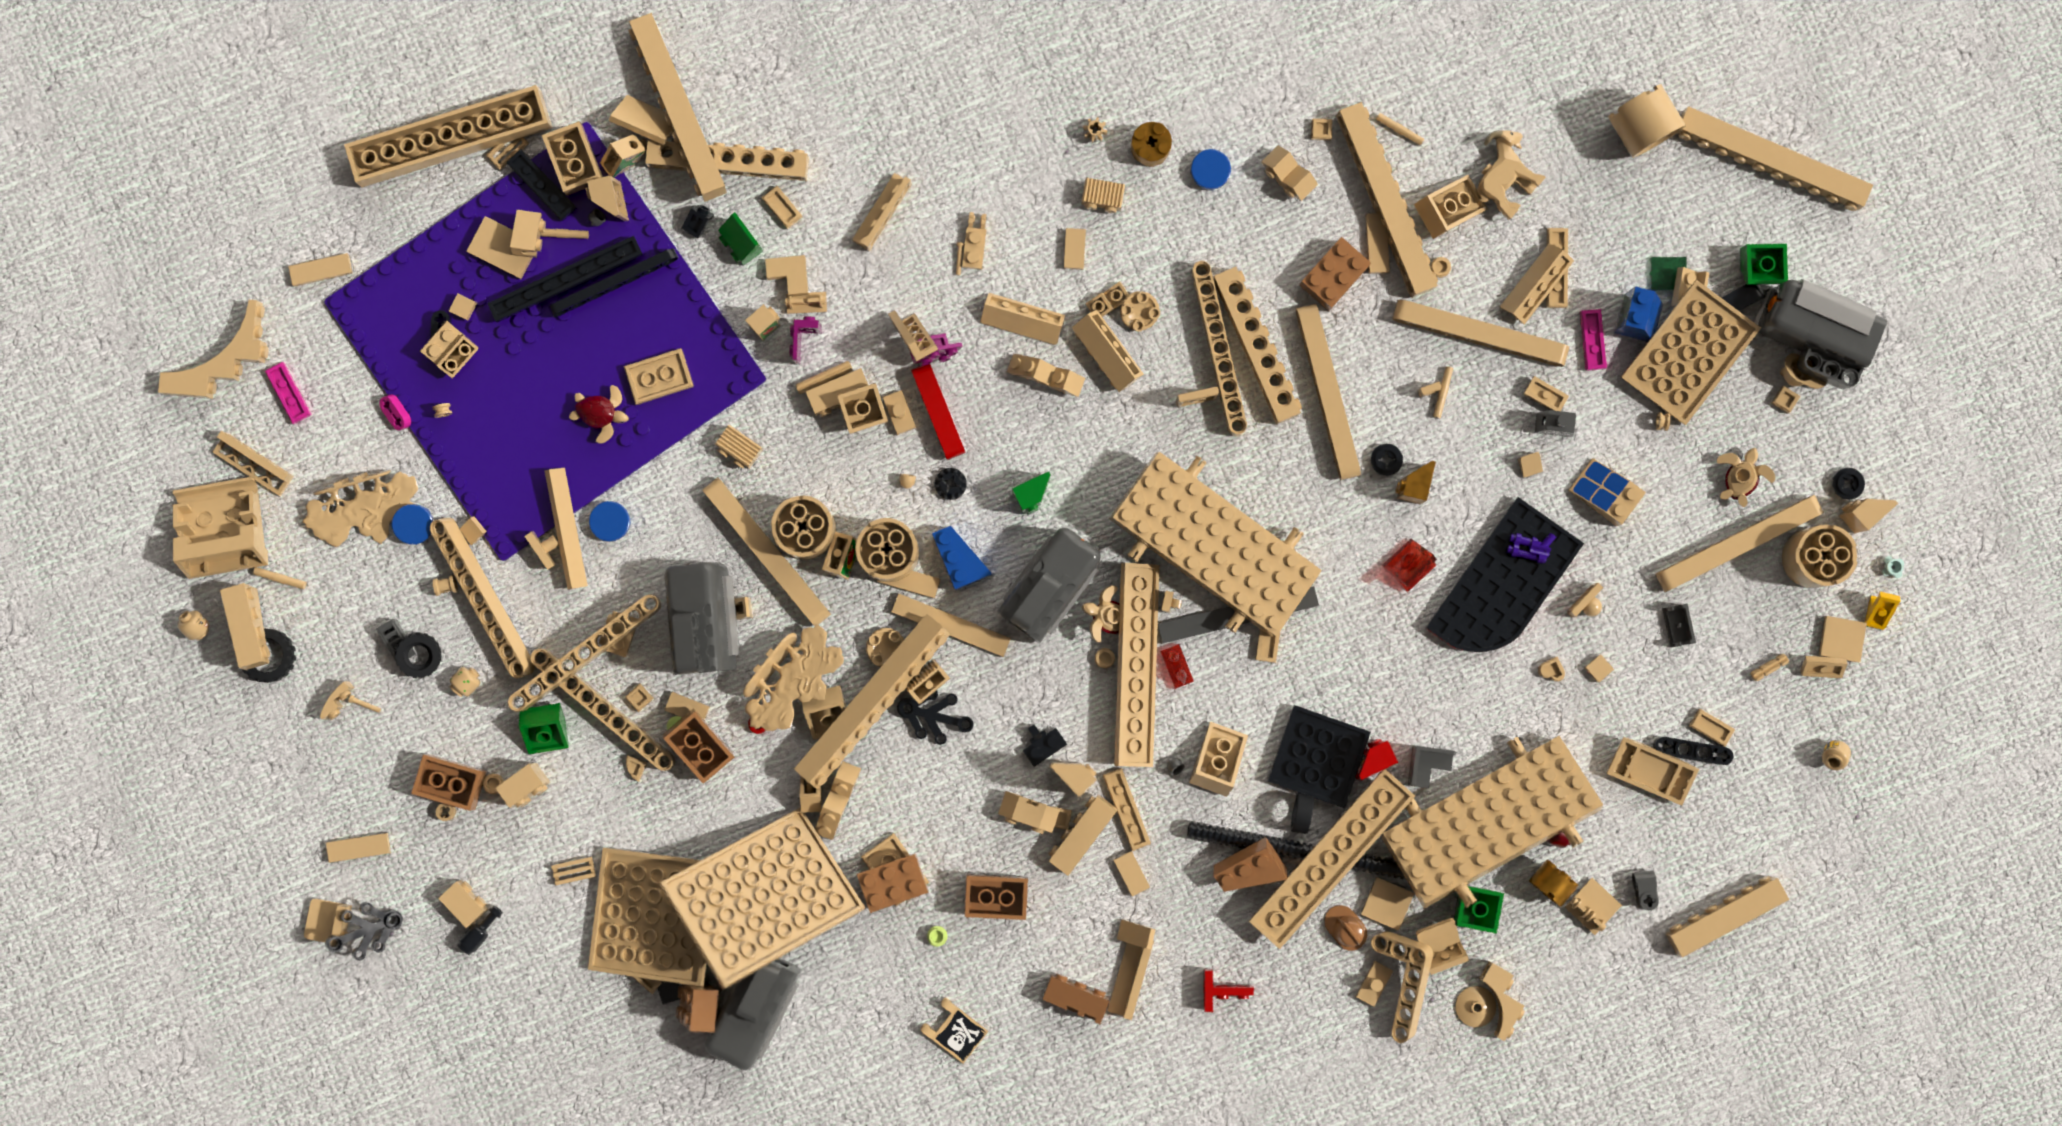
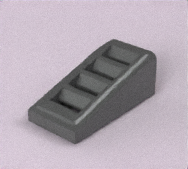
M392 619L376 628L395 659L396 649L394 645L400 643L406 635L398 620ZM394 627V631L388 634L385 632L390 628ZM399 635L397 639L390 641L391 637ZM413 647L409 650L408 658L416 655Z

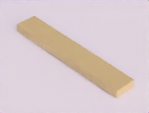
M565 468L545 470L567 589L586 587L588 585Z
M898 594L891 611L917 623L928 614L950 633V636L1004 657L1011 640L1009 637L902 594Z

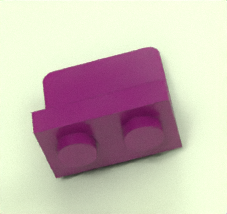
M805 316L803 320L794 319V325L790 326V337H792L793 345H790L789 356L795 364L800 365L802 333L822 334V325L819 320H815V317Z
M946 333L931 335L930 337L938 350L918 361L915 360L911 352L910 354L913 364L921 363L924 366L933 363L935 360H939V362L949 361L951 356L958 354V350L963 345L962 343L949 344Z

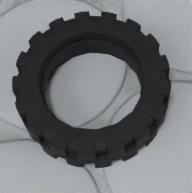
M264 629L265 639L275 640L281 646L283 659L280 666L272 672H262L256 667L248 670L242 669V671L252 680L271 683L286 677L289 674L288 672L293 669V663L296 661V655H294L296 649L292 645V640L285 633L275 629Z

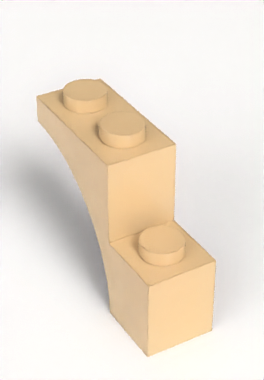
M1014 353L1007 370L1012 375L1041 383L1064 394L1079 397L1085 381L1084 377L1071 370L1055 367L1039 358Z
M842 761L815 828L818 835L830 840L834 839L844 810L857 783L861 768Z
M1488 961L1479 979L1492 990L1498 1003L1499 1020L1493 1035L1505 1041L1506 1038L1509 1039L1513 1034L1515 1022L1523 1017L1525 1012L1523 1008L1525 1006L1504 994L1505 990L1508 991L1514 982L1512 979L1514 975Z

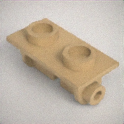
M826 292L809 293V295L795 297L786 294L787 314L827 312Z

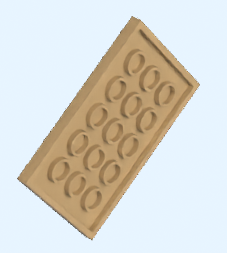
M1695 280L1620 378L1667 413H1670L1671 416L1683 425H1686L1761 327L1698 280Z

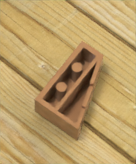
M1266 837L1214 865L1213 876L1224 892L1288 880L1286 866Z
M1059 973L1056 976L1051 975L1042 999L1065 1010L1068 1009L1078 1013L1077 1015L1081 1017L1085 1016L1093 1019L1095 1023L1101 1025L1109 1004V999L1105 996L1106 992L1097 988L1094 991L1086 988V984L1075 981V984L1067 981L1068 977Z

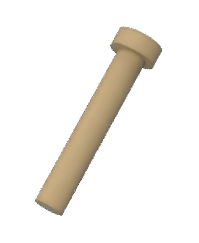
M957 242L956 275H961L962 252L965 245L962 242Z
M353 695L349 697V703H356L378 713L381 711V708L359 700Z

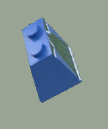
M1635 286L1625 293L1614 333L1648 342L1657 330L1663 303L1656 292Z

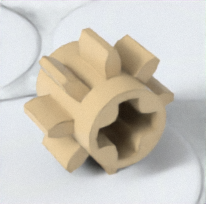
M1098 117L1094 121L1088 119L1089 125L1083 126V130L1087 131L1084 138L1089 137L1092 139V143L1097 139L1102 142V134L1107 135V130L1103 129L1106 122H1099ZM1094 127H1098L1096 134L1092 133Z

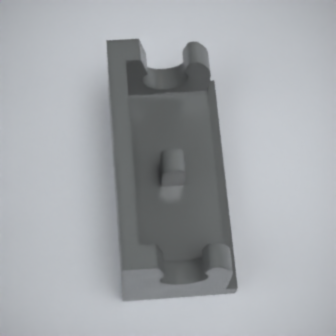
M1688 603L1662 608L1670 648L1696 643Z

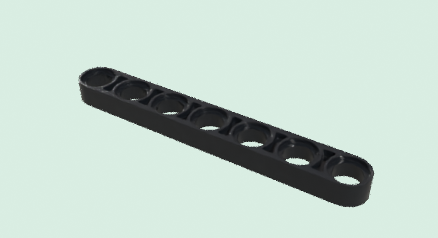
M674 248L665 250L549 306V310L553 317L561 316L675 262L678 259Z

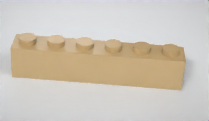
M1765 876L1758 880L1759 884L1753 887L1752 885L1746 886L1740 890V894L1724 898L1722 904L1718 906L1716 904L1711 905L1705 909V913L1689 917L1687 919L1688 922L1685 924L1672 926L1669 929L1670 932L1666 933V936L1676 955L1683 958L1788 901L1789 898L1779 879Z

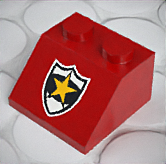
M1380 738L1367 743L1369 747L1365 748L1355 777L1356 780H1363L1398 763L1388 740L1382 741Z

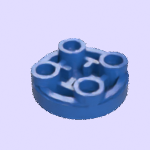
M1207 149L1196 155L1190 172L1198 186L1208 191H1213L1222 187L1228 181L1231 174V164L1227 156L1221 151Z
M613 501L598 504L592 510L589 517V526L592 533L597 538L607 542H614L624 537L631 525L628 511L621 504Z
M407 504L399 508L394 514L392 529L400 541L411 545L420 544L431 535L430 525L433 522V517L428 508L418 504Z

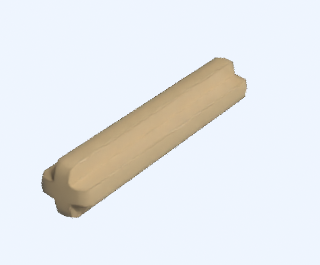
M846 361L797 383L796 388L799 394H803L810 389L852 372L853 368L850 362Z

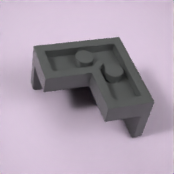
M1413 745L1408 786L1429 788L1431 768L1452 771L1453 755H1456V751Z

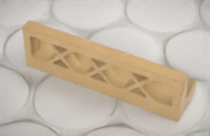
M896 173L893 174L853 237V242L870 252L911 187V179L906 176L902 178Z
M895 310L888 313L896 330L916 361L938 350L915 313L904 320L900 319Z
M220 431L217 436L220 441L213 450V453L249 477L253 476L257 482L278 496H281L294 476L229 433ZM225 443L232 447L233 454L224 455L220 452ZM245 455L248 457L250 465H239L238 456ZM261 466L265 468L266 476H256L254 467ZM278 477L284 482L279 489H276L272 486L271 478Z

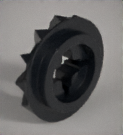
M1381 444L1372 452L1370 462L1378 474L1389 476L1400 470L1403 464V456L1396 446ZM1385 454L1388 455V458L1395 459L1388 463L1387 468L1385 462L1378 461L1384 458Z
M946 468L940 471L935 478V489L944 499H957L966 490V478L956 468ZM954 476V483L959 487H951L947 492V484L943 480L949 481Z
M1843 468L1837 471L1833 477L1832 487L1835 494L1841 497V499L1851 500L1862 494L1865 488V480L1858 470ZM1844 479L1847 481L1854 479L1850 484L1851 489L1849 487L1842 488L1845 484Z

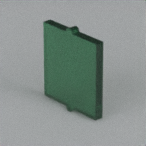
M1651 257V272H1649L1651 276V290H1674L1677 269L1679 267L1687 268V257Z

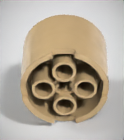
M1662 84L1655 86V91L1653 92L1649 90L1634 97L1619 107L1617 110L1619 113H1611L1608 116L1632 158L1651 150L1686 127Z
M803 495L786 499L777 507L771 521L772 534L777 545L789 555L803 560L814 559L826 553L836 532V523L832 513L822 502L811 496ZM805 522H807L806 526L808 527V529L806 531L802 530L801 532H799V524H804Z
M881 518L870 522L861 531L856 542V556L861 567L875 580L896 582L907 577L915 569L919 559V546L913 532L904 523L892 518ZM885 545L893 548L892 551H889V555L882 551V549H885Z
M1819 525L1802 529L1794 533L1783 547V568L1788 577L1802 587L1820 588L1836 585L1848 579L1857 566V551L1855 547L1857 545L1847 531L1835 525Z

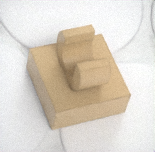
M1165 591L1161 611L1169 613L1170 607L1180 609L1182 600L1172 599L1174 592Z

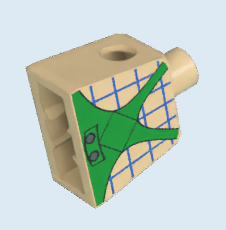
M635 135L615 141L609 145L600 164L608 175L614 178L639 163L644 152L647 151V141L645 139L638 140Z

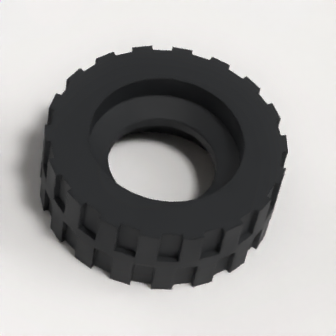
M421 632L405 636L397 646L395 654L399 670L404 672L406 676L416 679L430 676L438 668L442 657L438 641L436 642L433 636H429L427 633L422 634ZM419 645L427 649L429 658L426 663L422 665L411 663L408 653L414 646Z

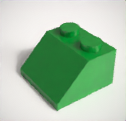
M735 212L718 229L721 234L718 238L725 247L730 246L733 250L730 254L737 263L741 261L743 265H746L763 252L756 239Z
M1746 244L1740 248V269L1746 284H1782L1787 281V244Z
M1049 471L1012 488L1013 495L1022 513L1027 512L1030 515L1039 510L1038 506L1043 501L1051 474Z
M560 703L531 707L525 711H520L519 729L528 754L569 748L565 716Z
M1467 885L1477 902L1470 904L1469 907H1465L1458 895L1453 918L1456 926L1497 934L1504 893Z

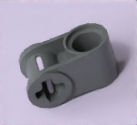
M1651 870L1632 873V883L1638 907L1643 910H1654L1659 904L1655 872ZM1651 898V902L1644 904V900Z

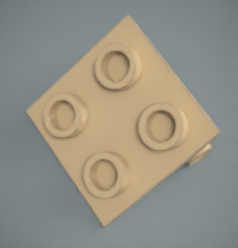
M1591 878L1565 908L1589 931L1596 935L1599 930L1603 931L1606 928L1605 924L1622 905Z

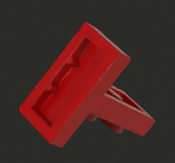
M1203 969V1010L1205 1012H1213V996H1216V999H1229V996H1237V999H1249V996H1254V987L1252 985H1213V970Z

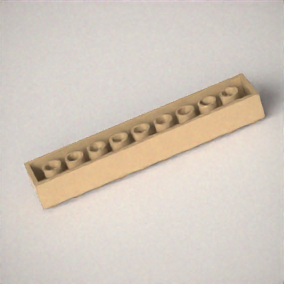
M537 85L350 142L344 144L355 182L361 187H366L553 128L542 92Z

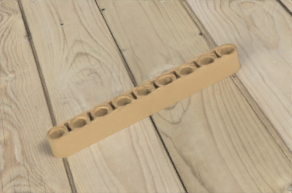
M1198 261L1192 269V279L1227 430L1232 436L1237 437L1245 432L1247 422L1211 267L1206 261ZM1203 267L1206 269V274L1200 276L1196 273V269ZM1207 286L1210 288L1211 293L1204 295L1201 293L1200 288ZM1206 306H1213L1215 313L1207 314L1205 311ZM1217 325L1220 332L1213 334L1210 332L1209 327ZM1216 344L1222 345L1224 352L1216 353L1214 346ZM1219 364H1226L1229 367V371L1226 373L1220 372L1218 369ZM1223 384H1232L1233 391L1225 392ZM1228 403H1236L1238 410L1236 412L1229 411L1227 408ZM1240 422L1242 430L1234 431L1232 423Z
M1397 300L1392 318L1393 321L1559 367L1565 366L1570 348L1566 344L1406 300Z
M1316 304L1296 308L1298 324L1339 478L1344 480L1360 476V466L1318 307Z
M717 477L702 489L810 622L815 626L831 615L828 609L724 483Z
M1809 496L1655 575L1663 591L1667 592L1824 512L1816 496Z
M450 517L434 520L430 525V532L509 674L517 679L532 674L535 665L531 662V656L458 525Z
M653 595L642 597L513 693L508 700L509 707L513 711H525L655 615L661 609L660 599ZM649 599H654L656 602L652 610L646 607ZM633 611L639 613V619L636 622L630 620V614ZM617 623H620L623 627L620 634H615L613 631ZM604 635L606 644L600 647L597 644V639L599 636ZM583 648H588L590 651V655L586 659L581 657V650ZM567 660L573 662V668L570 671L564 668ZM551 672H554L557 676L554 683L548 681V675ZM535 684L540 687V693L536 696L531 692ZM519 696L524 701L523 706L520 708L515 705V700Z
M546 649L534 650L530 658L533 665L542 672L559 660ZM543 652L546 655V660L540 664L537 656ZM564 664L565 670L570 671L571 669ZM553 672L548 675L552 681H556L557 677L554 676ZM576 673L559 685L657 769L667 771L674 767L676 760L673 754ZM571 678H574L577 682V686L574 689L568 687V681ZM586 691L592 693V700L588 703L583 698ZM602 704H605L608 708V712L605 715L599 713V707ZM617 717L623 719V726L621 728H616L614 725V720ZM632 730H636L639 734V738L636 741H632L629 737ZM648 743L654 745V752L652 754H648L645 751V746ZM663 756H667L670 760V764L667 767H663L660 763Z

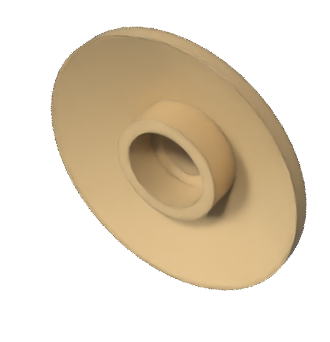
M1479 986L1468 987L1456 999L1455 1009L1457 1016L1468 1026H1485L1493 1019L1496 1013V1001L1487 989ZM1476 1004L1481 1006L1479 1011L1474 1010Z

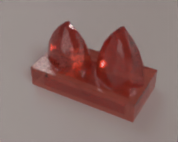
M1180 644L1160 651L1175 689L1194 682Z

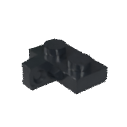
M1033 724L1027 728L1033 736L1029 740L1031 745L1025 748L1023 752L1035 767L1066 746L1067 743L1057 728L1049 733H1046L1045 730L1039 732Z

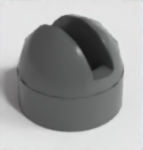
M594 209L588 215V221L592 222L591 226L598 227L606 221L604 214L599 209Z
M1171 758L1172 762H1167V769L1172 776H1175L1183 771L1185 765L1180 759Z

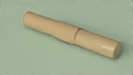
M1381 113L1376 118L1377 121L1420 146L1424 141V138Z
M545 229L544 233L541 232L540 236L589 239V231Z
M1449 366L1445 367L1441 383L1442 388L1438 393L1433 414L1435 418H1441L1454 369Z
M255 567L253 571L254 575L300 589H305L307 584L305 581Z

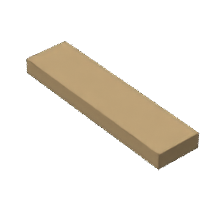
M1548 228L1547 245L1552 244L1563 249L1568 254V228ZM1568 270L1546 296V308L1568 307Z
M1122 768L1104 774L1105 783L1114 806L1117 808V814L1131 850L1134 851L1150 845L1151 842Z

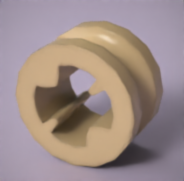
M444 403L433 406L432 409L436 412L434 417L441 418L452 415V411L449 410L451 404Z
M1658 412L1656 430L1663 428L1664 431H1668L1670 413L1663 415L1662 412Z
M442 803L436 808V816L441 821H449L455 817L456 809L454 806ZM444 806L445 808H450V811L448 812L450 815L449 817H447V815L442 816V808Z

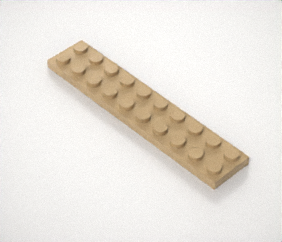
M1121 563L1114 766L1153 767L1160 565Z
M1386 769L1382 770L1287 877L1288 880H1284L1251 917L1249 922L1275 946L1281 949L1411 802L1415 795Z

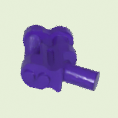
M1520 533L1511 534L1509 542H1513V546L1508 545L1507 553L1512 557H1523L1543 564L1550 555L1551 548L1549 546L1556 539V536L1549 533L1543 542H1539L1536 537L1526 538L1522 537ZM1519 545L1529 546V550H1520Z

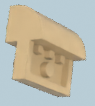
M446 320L422 347L420 352L453 379L479 348Z

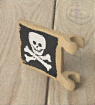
M944 998L941 1001V1005L951 1012L937 1031L925 1023L921 1027V1032L961 1063H964L988 1033V1030L963 1012L948 998Z

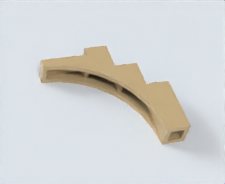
M248 300L246 315L239 331L220 354L208 362L189 370L160 372L158 393L170 396L213 399V394L217 390L215 379L239 381V376L243 372L241 361L265 363L269 349L267 343L259 340L263 333L261 318L265 314L263 303L257 300Z

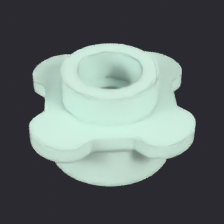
M1890 556L1886 557L1882 574L1884 576L1891 575L1895 578H1900L1904 569V561L1902 559H1892Z

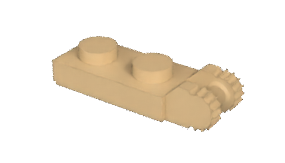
M974 212L969 214L962 268L982 270L987 232L985 229L987 214L982 213L980 229L973 228L975 221Z

